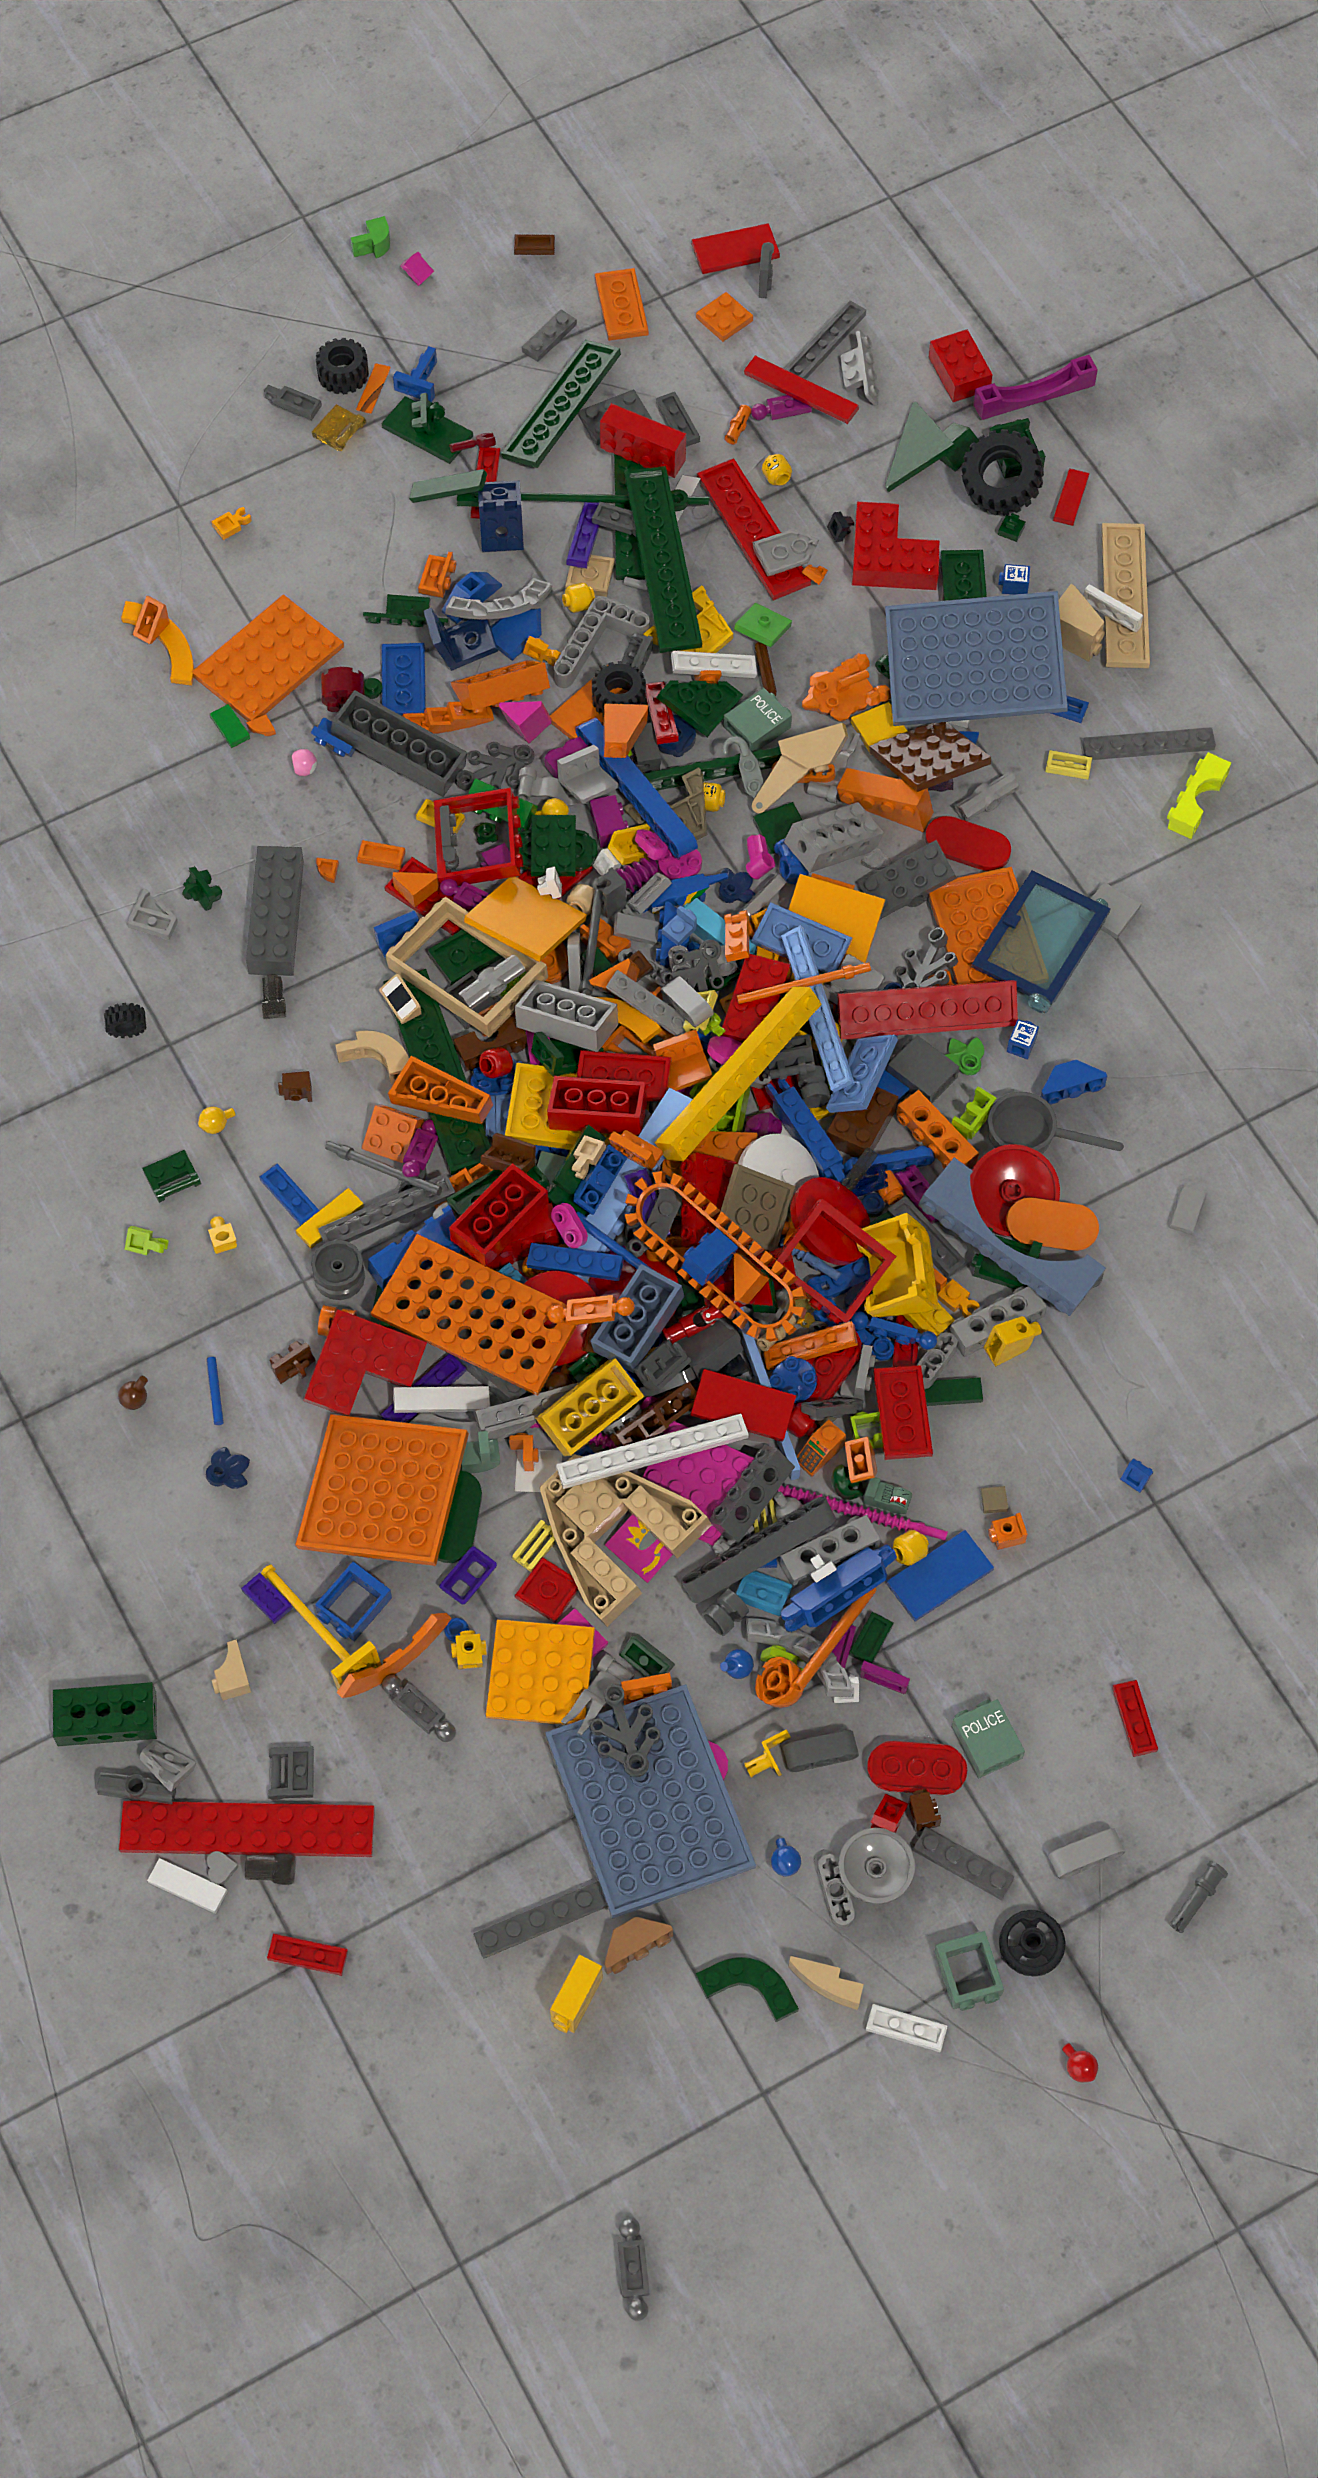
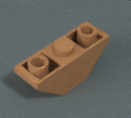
M634 1917L613 1929L604 1964L606 1974L608 1975L612 1972L617 1974L627 1967L628 1962L634 1959L639 1961L645 1958L652 1948L656 1946L661 1948L671 1941V1937H673L671 1925Z

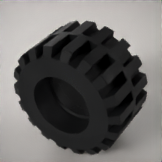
M335 338L332 342H325V346L319 348L316 354L318 380L323 388L326 387L329 392L334 391V394H339L340 392L348 394L350 391L352 393L356 392L357 388L361 389L363 384H366L367 377H369L366 350L364 347H361L359 342L355 343L353 339L346 340V338H341V340H337Z
M618 661V664L610 662L608 663L609 666L603 665L601 671L597 670L595 672V677L592 679L593 706L596 707V711L599 714L603 713V717L604 704L645 705L646 680L644 679V674L639 672L638 667H631V663L622 664V661ZM622 688L626 689L628 692L624 694H614L610 691L612 689Z

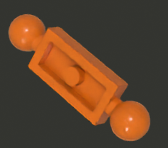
M613 1295L567 1300V1308L558 1304L552 1305L548 1309L547 1316L553 1323H561L566 1318L568 1325L615 1321V1312H618L621 1316H629L633 1313L635 1304L628 1297H622L616 1302Z

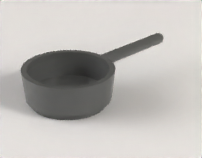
M1030 1092L1006 1094L993 1104L989 1112V1138L994 1148L1018 1144L1033 1148L1043 1154L1054 1136L1115 1151H1122L1124 1148L1121 1142L1057 1128L1056 1114L1051 1105L1042 1097Z

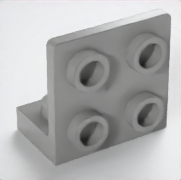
M595 745L557 760L558 781L581 803L590 801L618 788V783L600 767L599 749Z
M847 954L838 970L842 969L843 966H856L864 963L851 954ZM871 968L870 972L854 975V978L845 980L842 978L831 981L830 984L823 985L827 999L838 1005L837 993L878 990L885 976Z

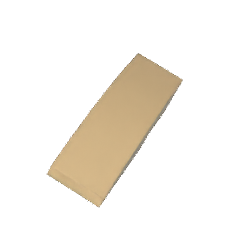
M790 1956L789 1968L811 1989L840 2005L858 2010L864 1984L839 1978L841 1968Z

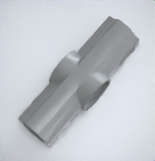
M1006 773L990 784L987 782L981 784L975 789L973 795L956 805L955 809L958 816L962 820L969 821L985 810L987 812L994 810L1004 798L1019 789V784L1012 773Z
M513 954L496 967H489L483 970L475 982L459 992V996L467 1007L473 1009L488 997H495L502 993L509 982L526 970L518 957Z

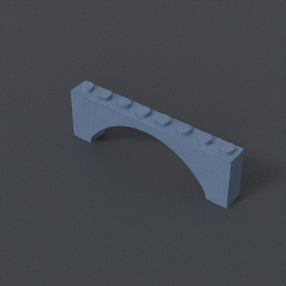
M954 1157L923 1194L918 1206L926 1214L932 1215L939 1220L945 1228L951 1229L958 1234L963 1241L977 1248L982 1255L995 1261L1001 1269L1014 1275L1019 1282L1036 1291L1041 1298L1047 1299L1060 1312L1071 1316L1099 1280L1106 1267L1088 1254L1084 1258L1077 1260L1047 1261L1024 1255L1004 1244L986 1226L975 1206L970 1186V1176L973 1171Z

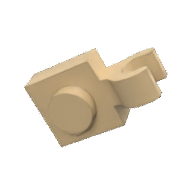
M584 1135L574 1152L577 1161L573 1164L572 1171L576 1172L575 1177L585 1179L589 1164L596 1166L605 1151V1142Z

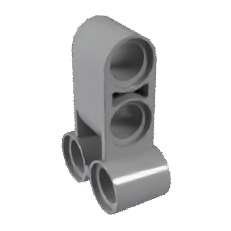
M677 945L668 952L672 973L695 967L699 959L686 961L682 966H678L672 962V955L675 952L686 953L688 952L687 948ZM725 945L721 946V955L717 959L720 975H731L737 970L736 960L727 962ZM712 948L706 949L708 955L712 953ZM682 955L676 957L678 963L683 959ZM709 965L704 970L705 979L711 977Z

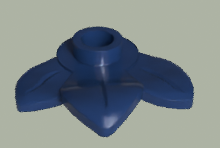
M724 868L720 872V874L727 873L728 879L719 882L718 892L723 902L733 903L739 900L748 903L756 895L750 889L753 878L749 873L738 872L734 874L729 868Z
M227 1447L220 1448L211 1456V1465L208 1466L205 1474L206 1479L211 1485L216 1487L226 1485L231 1489L244 1487L248 1482L242 1474L248 1468L250 1459L240 1454L231 1456Z

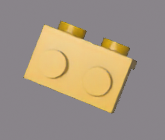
M648 824L617 830L613 833L608 849L621 865L630 864L634 861L639 862L641 858L647 860L648 854L635 842L637 830H650Z

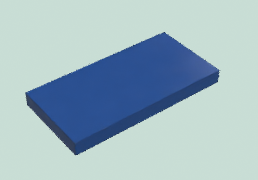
M425 643L382 644V705L401 716L406 713H424L426 709Z
M964 1530L927 1554L925 1558L887 1580L886 1584L916 1622L992 1572L994 1566L968 1532Z

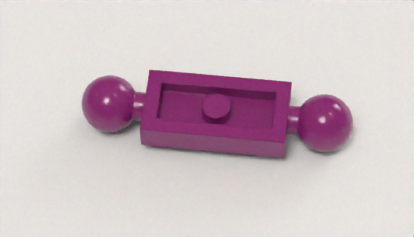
M788 395L767 399V406L758 403L751 409V415L756 420H763L767 414H770L772 420L812 412L811 406Z
M452 879L444 880L440 884V890L444 895H455L453 902L470 911L489 895V893L465 881L461 887H458L457 882Z
M432 1119L424 1121L421 1129L417 1128L403 1159L405 1164L402 1167V1173L406 1177H418L420 1171L425 1170L438 1140Z

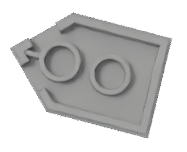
M791 529L753 542V548L767 576H771L807 564L819 539L800 535L798 531Z

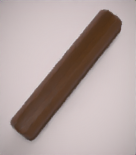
M757 642L755 644V651L763 688L776 696L777 690L767 645Z

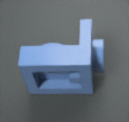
M679 906L677 908V915L662 929V934L676 945H681L697 929L695 914L691 910Z

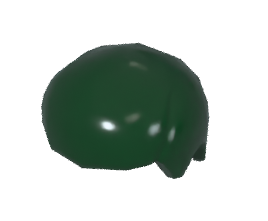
M843 1464L836 1466L831 1476V1484L836 1494L844 1500H852L863 1496L864 1488L862 1482L851 1483L848 1467Z

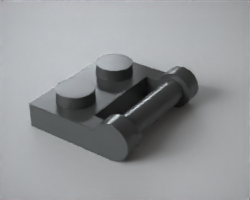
M769 242L764 243L761 250L759 298H767V290L772 288L773 264H771V257L774 252V245Z
M314 1747L270 1748L271 1789L268 1790V1799L313 1798ZM288 1757V1788H281V1758Z

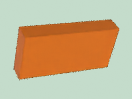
M362 840L357 862L400 870L406 851L404 847Z

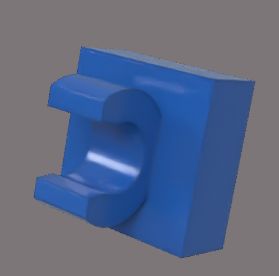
M1133 1458L1120 1480L1140 1493L1148 1483L1153 1471L1151 1468L1141 1464V1461Z

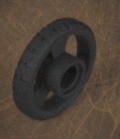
M1020 1911L1012 1915L1001 1929L999 1936L1000 1953L1006 1964L1019 1974L1031 1977L1045 1975L1055 1969L1064 1956L1066 1942L1063 1930L1053 1917L1042 1911ZM1021 1922L1025 1926V1930L1020 1937L1018 1945L1008 1946L1010 1931L1016 1924ZM1039 1922L1046 1924L1052 1930L1056 1939V1945L1046 1944L1044 1932L1037 1928ZM1033 1938L1037 1940L1039 1946L1036 1948L1029 1947L1026 1944V1939ZM1043 1955L1047 1959V1963L1035 1967L1020 1963L1022 1956L1028 1959H1035Z

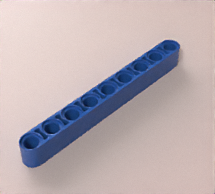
M593 718L575 727L577 736L581 737L588 747L595 745L599 749V762L602 769L618 783L620 791L656 835L668 846L669 851L675 858L678 859L698 849L694 835L628 755L626 758L604 757V726L597 718Z

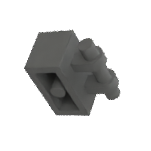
M809 1034L793 1037L770 1062L768 1067L771 1079L780 1078L782 1080L787 1079V1076L797 1074L804 1076L807 1075V1072L816 1071Z

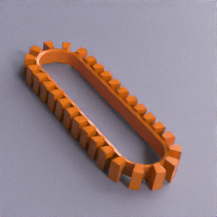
M663 1171L652 1172L656 1184L648 1186L643 1178H640L635 1183L636 1186L643 1190L639 1198L628 1194L625 1201L628 1206H636V1213L625 1214L627 1224L633 1226L640 1222L642 1225L633 1233L643 1242H645L649 1234L653 1235L645 1244L677 1271L685 1259L647 1226L642 1215V1209L646 1198L656 1190L671 1189L678 1192L786 1288L790 1298L789 1309L780 1321L768 1325L760 1324L748 1316L710 1281L707 1282L708 1285L699 1291L701 1285L694 1278L688 1281L691 1276L685 1270L680 1269L677 1273L709 1301L716 1291L719 1295L710 1302L721 1311L727 1301L730 1305L721 1312L732 1320L738 1311L741 1315L732 1322L742 1330L748 1321L751 1322L752 1325L746 1334L757 1340L761 1329L767 1330L766 1340L769 1342L779 1340L776 1332L777 1328L783 1326L788 1335L797 1330L788 1321L793 1314L804 1319L806 1309L804 1307H795V1299L807 1298L802 1286L793 1291L789 1287L798 1280L797 1277L755 1240L750 1249H746L745 1247L753 1239L722 1211L716 1221L712 1219L720 1210L689 1182L682 1192L680 1187L685 1182L683 1177L673 1173L671 1183L668 1184L665 1183L666 1174ZM698 1193L697 1197L693 1202L691 1198ZM707 1203H709L706 1210L703 1211L701 1208L704 1207ZM731 1222L730 1226L726 1231L723 1227H725L728 1223ZM740 1232H742L741 1236L737 1241L734 1237L738 1235ZM660 1243H662L664 1246L656 1251ZM765 1250L764 1254L762 1255L761 1259L759 1260L756 1256H758L760 1253H762V1252ZM673 1253L675 1256H673L670 1260L667 1261L670 1254ZM776 1260L775 1264L770 1270L767 1266ZM787 1270L783 1279H780L778 1276Z

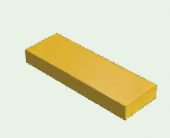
M347 1188L295 1230L296 1234L312 1249L322 1241L318 1228L359 1211L364 1207V1203Z

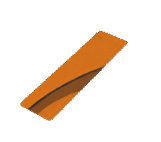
M378 363L374 365L356 408L357 411L372 413L391 368L390 366Z

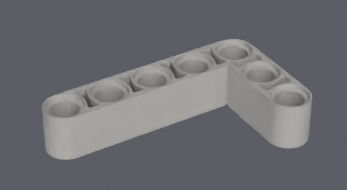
M604 596L595 598L554 665L555 684L560 688H568L573 684L606 627L629 637H632L633 633L643 635L650 629L649 616L640 610Z

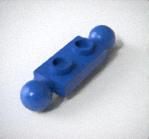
M861 1311L855 1312L850 1319L854 1323L856 1330L869 1328V1332H873V1335L878 1338H894L897 1343L903 1345L918 1342L926 1350L933 1349L937 1344V1336L931 1331L918 1333V1329L876 1317L869 1319Z

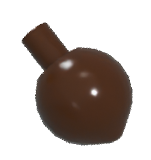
M564 1364L560 1372L549 1375L544 1384L545 1392L572 1384V1380L568 1376L569 1371L567 1370L570 1365Z
M140 1376L137 1381H129L121 1386L118 1392V1399L124 1408L136 1410L146 1403L147 1391L144 1386L148 1379L145 1376Z

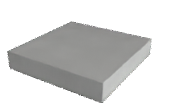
M1103 882L1091 898L1111 908L1101 930L1116 939L1141 908V903ZM1083 908L1079 917L1090 922L1095 913Z

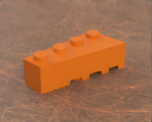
M846 768L837 786L841 802L849 805L859 802L865 811L923 833L934 813L928 788L916 792L901 779Z
M410 1056L388 1092L392 1104L479 1124L483 1123L493 1107L489 1094L413 1056Z

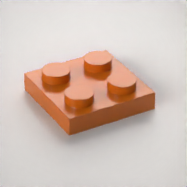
M725 292L696 312V319L724 342L753 321V315Z

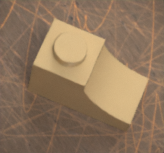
M237 1639L227 1642L228 1653L226 1660L219 1669L214 1670L216 1679H212L215 1694L220 1693L222 1701L251 1693Z

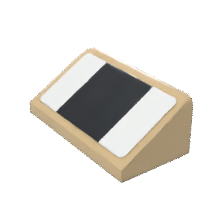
M399 974L394 975L379 989L401 1024L421 1015L419 1003Z

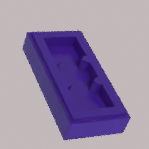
M260 1572L241 1588L242 1592L274 1624L293 1608Z

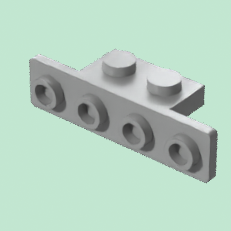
M859 330L856 332L858 348L840 355L844 386L850 392L864 385L865 396L875 406L878 405L877 396H879V391L875 385L877 376L873 369L874 358L870 350L872 342L868 336H865Z
M619 970L614 973L606 986L608 990L673 1035L678 1036L686 1032L683 1028L686 1019L680 1013Z

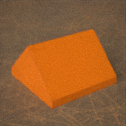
M628 958L590 979L589 982L599 991L617 996L606 988L614 973L619 970L636 982L640 969Z

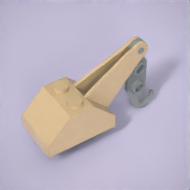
M839 723L779 740L778 743L782 756L765 783L759 762L749 750L748 744L743 738L737 736L728 738L724 742L722 749L723 754L726 755L730 744L736 743L739 745L741 751L739 769L745 790L754 798L752 802L753 811L763 813L810 770H814L816 773L829 770L828 765L834 764L848 739L846 725Z

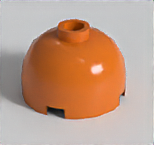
M783 1657L771 1658L762 1666L765 1668L762 1675H757L755 1685L757 1697L765 1704L776 1708L792 1706L803 1693V1691L798 1692L794 1690L792 1683L802 1670L793 1661Z

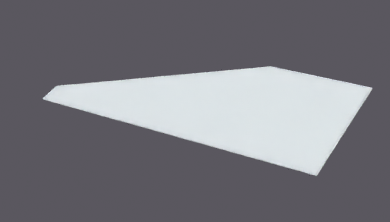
M682 475L675 489L683 490L688 496H692L701 478ZM684 510L675 511L677 522Z

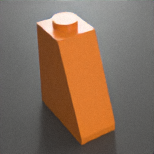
M604 704V757H627L647 724L648 705Z

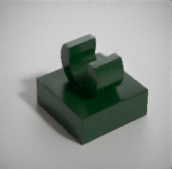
M1011 513V516L1006 515L998 530V535L1017 542L1025 528L1026 521L1020 520V516Z

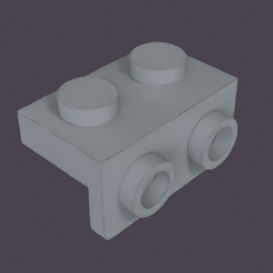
M863 1345L860 1360L841 1385L840 1396L863 1400L865 1390L870 1391L872 1377L868 1376L869 1369H874L876 1355H871L873 1346Z

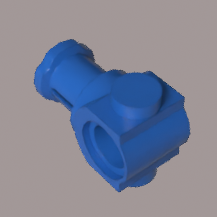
M782 839L774 846L775 853L780 856V874L787 883L796 884L800 874L808 876L809 872L785 844V839Z

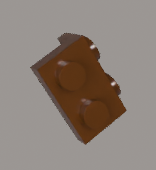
M495 1133L493 1135L492 1147L481 1155V1164L493 1170L505 1171L513 1163L524 1173H527L535 1166L536 1146Z

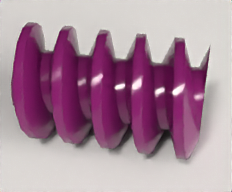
M647 856V860L641 858L639 863L634 861L631 863V866L625 865L623 870L618 868L616 872L626 881V889L628 888L633 893L634 885L641 889V882L646 884L649 878H652L657 872L659 873L655 860Z

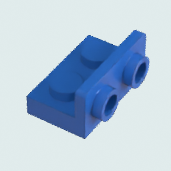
M415 911L373 927L376 943L385 958L388 950L402 940L406 932L411 931L417 925L419 919Z

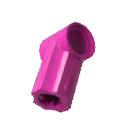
M759 834L748 837L747 849L750 861L746 864V869L752 878L759 880L775 867V861L768 853L764 836Z

